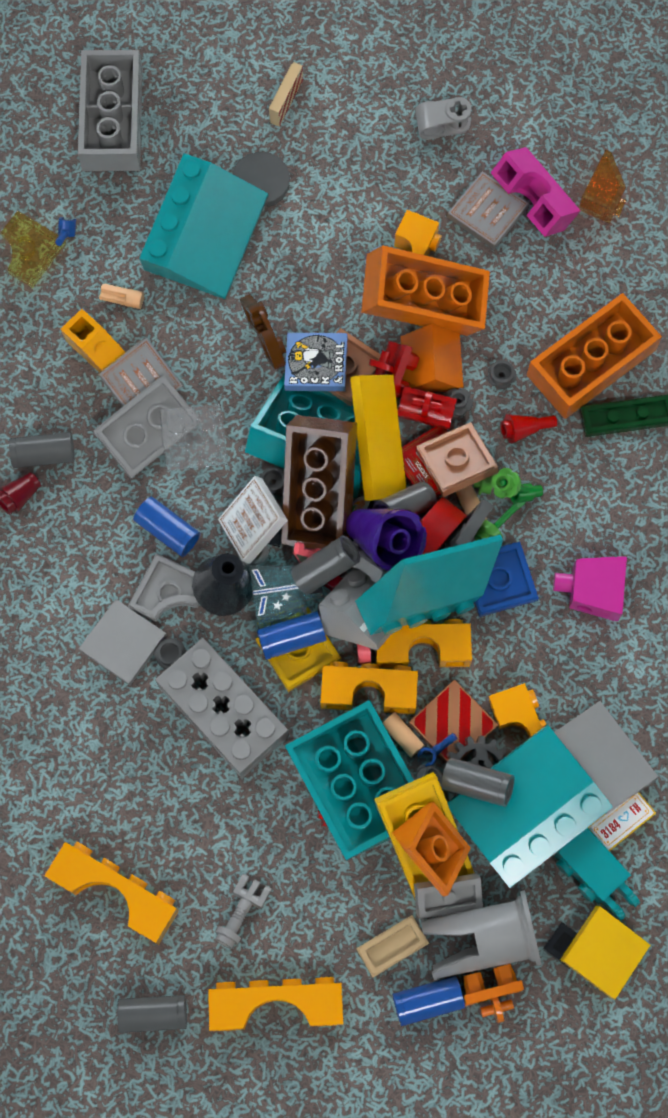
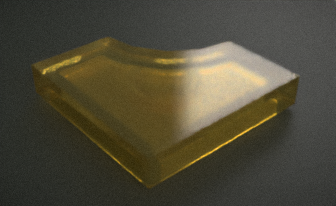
M19 211L14 214L1 231V236L12 248V261L7 269L8 273L31 288L35 286L66 245L65 240L61 246L56 245L55 241L59 235Z

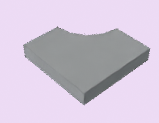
M156 553L127 607L154 622L164 612L173 607L190 606L198 608L200 604L194 597L192 589L195 571Z

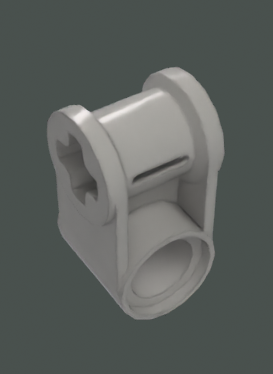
M462 97L440 101H426L415 108L419 135L424 140L462 134L468 131L471 126V104Z

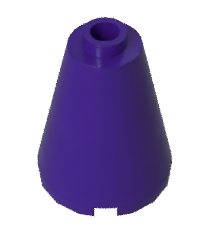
M357 509L347 518L346 531L348 535L383 570H391L402 559L422 555L426 546V529L422 526L419 520L420 517L409 510Z

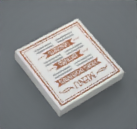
M257 476L251 479L218 519L241 560L249 564L288 521L263 479Z

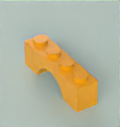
M76 841L74 846L65 842L44 876L74 895L95 885H107L118 889L128 904V927L159 945L179 912L173 906L176 900L161 891H158L155 896L145 890L148 885L146 882L133 874L130 875L129 879L117 873L120 867L106 858H103L101 863L90 857L93 851Z
M335 977L315 978V984L302 985V979H283L282 986H269V980L249 981L248 988H236V982L216 983V989H208L209 1031L245 1030L252 1013L260 1006L273 1001L287 1002L296 1006L305 1015L310 1027L343 1025L342 983H335Z

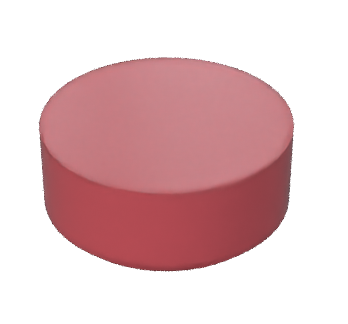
M357 644L358 664L371 663V649Z

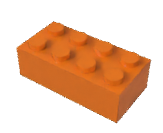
M383 245L368 253L366 257L361 313L419 326L435 324L460 335L469 336L485 329L490 271Z
M622 293L530 361L527 377L560 415L566 419L654 353L662 336L625 294Z

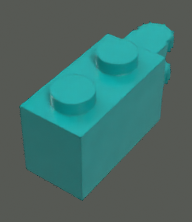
M586 828L554 855L558 859L555 864L566 877L569 878L572 875L579 882L578 890L589 902L595 900L598 904L602 903L618 920L621 921L626 916L623 909L609 896L615 890L624 897L628 904L636 907L641 903L636 894L625 884V881L631 874L589 828Z

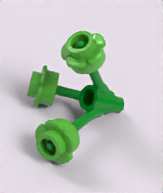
M502 468L498 474L474 483L473 487L478 488V495H481V493L490 495L492 488H494L493 492L498 498L508 497L513 502V505L494 524L484 520L474 539L477 541L500 535L499 528L519 508L524 506L526 502L533 501L536 497H542V486H533L530 483L521 484L519 475L516 472H512L510 468Z

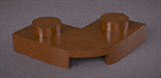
M250 294L240 298L247 321L257 333L267 361L274 369L286 365L282 355L286 353L285 346L279 336L275 337L262 301L257 302Z

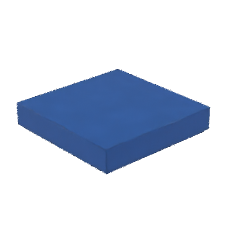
M520 541L501 546L484 595L474 602L478 617L538 601L539 597Z

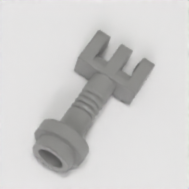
M244 873L233 890V895L240 898V901L226 927L218 926L215 931L217 934L215 941L229 949H232L234 944H239L241 937L237 935V932L251 906L262 909L272 888L265 886L259 897L255 893L261 882L257 880L253 881L249 890L244 889L249 879V876Z

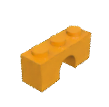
M406 210L395 233L394 247L426 256L429 255L430 251L436 252L442 235L438 234L439 222Z
M449 619L445 620L444 624H432V621L427 620L415 628H409L408 625H405L399 631L391 634L383 645L376 650V664L380 665V668H392L396 665L408 666V652L413 646L421 643L429 644L436 650L439 667H470L472 662L471 623L463 624V620Z
M330 662L329 666L323 665L321 709L350 711L352 710L355 693L361 688L372 687L377 689L383 696V713L415 714L418 671H411V667L404 665L393 666L391 670L380 669V665L371 663L361 664V668L348 667V663Z
M525 683L489 696L488 701L499 730L509 726H518L523 728L530 738L547 725L544 719H538L535 708L539 707L537 697L533 689L527 690Z

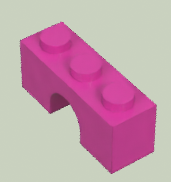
M527 147L506 152L491 171L493 177L508 194L514 192L521 193L531 200L534 206L526 216L544 237L564 231L581 211Z

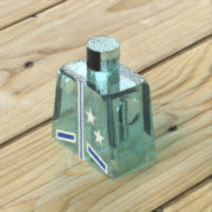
M250 566L258 628L261 629L307 614L305 601L323 599L322 587L311 594L302 592L292 578L291 570L294 566Z

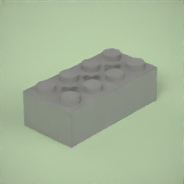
M81 50L78 157L82 171H140L143 68L139 50Z
M204 638L199 640L155 679L161 691L241 779L289 737L288 729ZM199 680L202 682L206 680L207 688L202 690L199 687L195 690V683ZM219 703H228V712L224 714L222 711L216 713V706ZM249 726L250 734L246 737L241 734L238 737L237 728Z

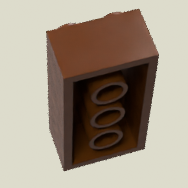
M296 415L286 425L283 513L288 521L282 527V545L295 546V543L301 542L304 543L305 548L322 549L340 536H346L351 540L346 531V521L352 513L357 422Z

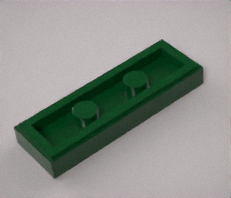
M668 394L581 406L580 413L585 437L668 426Z

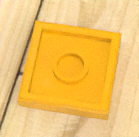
M307 607L299 613L295 614L294 616L290 617L289 619H293L312 612L309 609V607ZM325 635L326 641L268 659L288 692L321 673L323 665L329 666L330 662L341 661L340 655L327 635ZM257 637L255 641L262 650L259 638Z
M596 905L560 960L609 998L615 1000L651 945L601 906Z

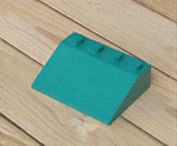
M183 153L139 257L143 269L226 299L269 196L268 193L211 162Z
M284 373L250 426L245 453L285 469L286 425L296 415L355 422L353 405L349 406L328 391H285ZM357 439L354 498L358 497L363 487Z
M501 534L402 559L355 601L370 635L381 632L384 635H390L399 631L405 625H408L409 628H415L430 618L436 622L448 617L451 612L456 611L458 615L472 610L475 607L473 603L484 595L503 542Z
M368 700L285 745L346 861L390 840L374 799L414 781L371 701Z
M548 724L490 768L512 774L515 777L513 792L506 807L457 794L447 802L451 813L509 888L613 808L609 800Z

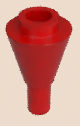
M506 414L504 421H501L500 424L501 434L504 439L513 444L541 429L557 427V418L555 415L537 418Z

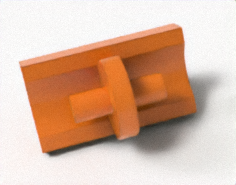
M510 964L493 968L497 987L485 990L481 972L463 976L465 992L463 999L465 1006L490 1000L491 1005L480 1007L482 1017L494 1014L497 1023L504 1022L503 1012L514 1009L512 999L500 1002L498 997L524 990L522 980L517 981Z

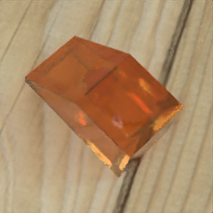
M605 150L582 195L579 209L582 212L609 224L614 215H621L627 202L626 199H623L626 186L611 151Z

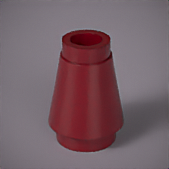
M29 472L27 475L1 487L0 507L8 515H11L14 511L18 513L35 494L37 489L41 487L38 478Z

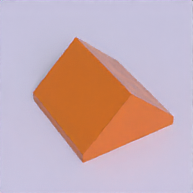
M429 324L401 336V344L412 347L411 352L420 358L414 371L405 369L403 381L408 382L410 388L426 392H447L452 388H464L460 334L435 324Z
M430 802L392 833L404 851L444 897L449 895L471 847L436 804Z

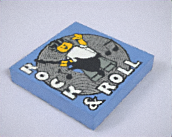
M287 333L285 391H345L347 333Z

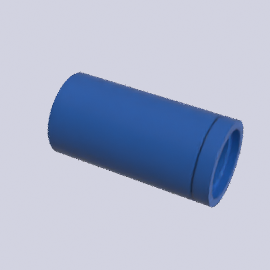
M152 496L140 505L133 518L134 522L181 557L186 556L201 535L198 530Z
M317 611L257 630L266 660L326 641L325 632Z
M456 976L392 994L401 1027L465 1008L462 991Z

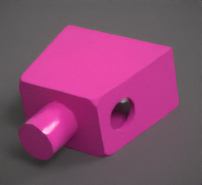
M627 557L576 559L572 574L555 572L553 591L570 593L569 608L612 621H619L623 614Z

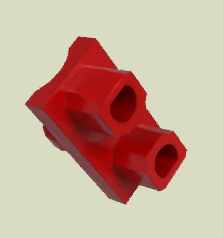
M389 341L386 351L382 350L379 361L370 359L368 365L376 368L374 375H393L396 397L401 398L403 387L410 388L409 383L402 380L405 369L414 371L420 358L411 352L412 347Z
M404 386L398 407V418L450 430L457 399Z

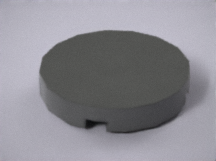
M258 151L247 154L238 161L233 169V175L268 193L269 196L264 206L271 207L283 200L289 190L290 175L287 165L280 157L272 153Z

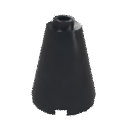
M225 553L210 557L199 565L193 576V594L198 603L210 614L218 616L234 615L241 611L251 600L254 591V579L250 569L236 555Z

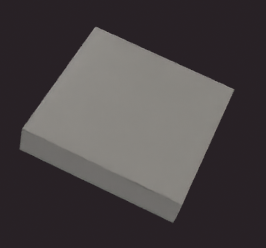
M115 599L79 647V651L131 686L155 653L157 645L166 638L167 634Z

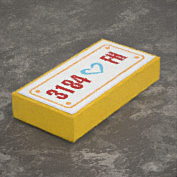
M638 792L607 815L604 814L588 828L611 851L654 816L656 812Z

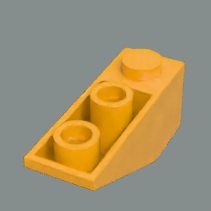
M83 309L78 311L61 328L66 342L99 373L125 353L107 331Z

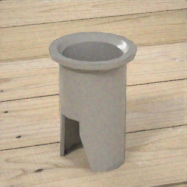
M525 890L520 891L521 896L517 897L515 901L427 920L421 919L423 934L464 936L474 933L477 944L476 947L464 949L434 964L432 971L434 981H438L439 978L525 960L536 962L537 966H542Z

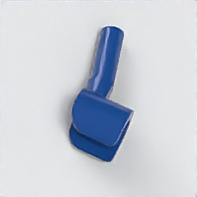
M64 217L59 218V236L55 241L56 245L61 246L65 238L75 236L76 219L64 220Z
M452 733L432 748H422L418 752V757L424 752H431L433 759L425 766H433L437 761V755L458 739L457 736Z

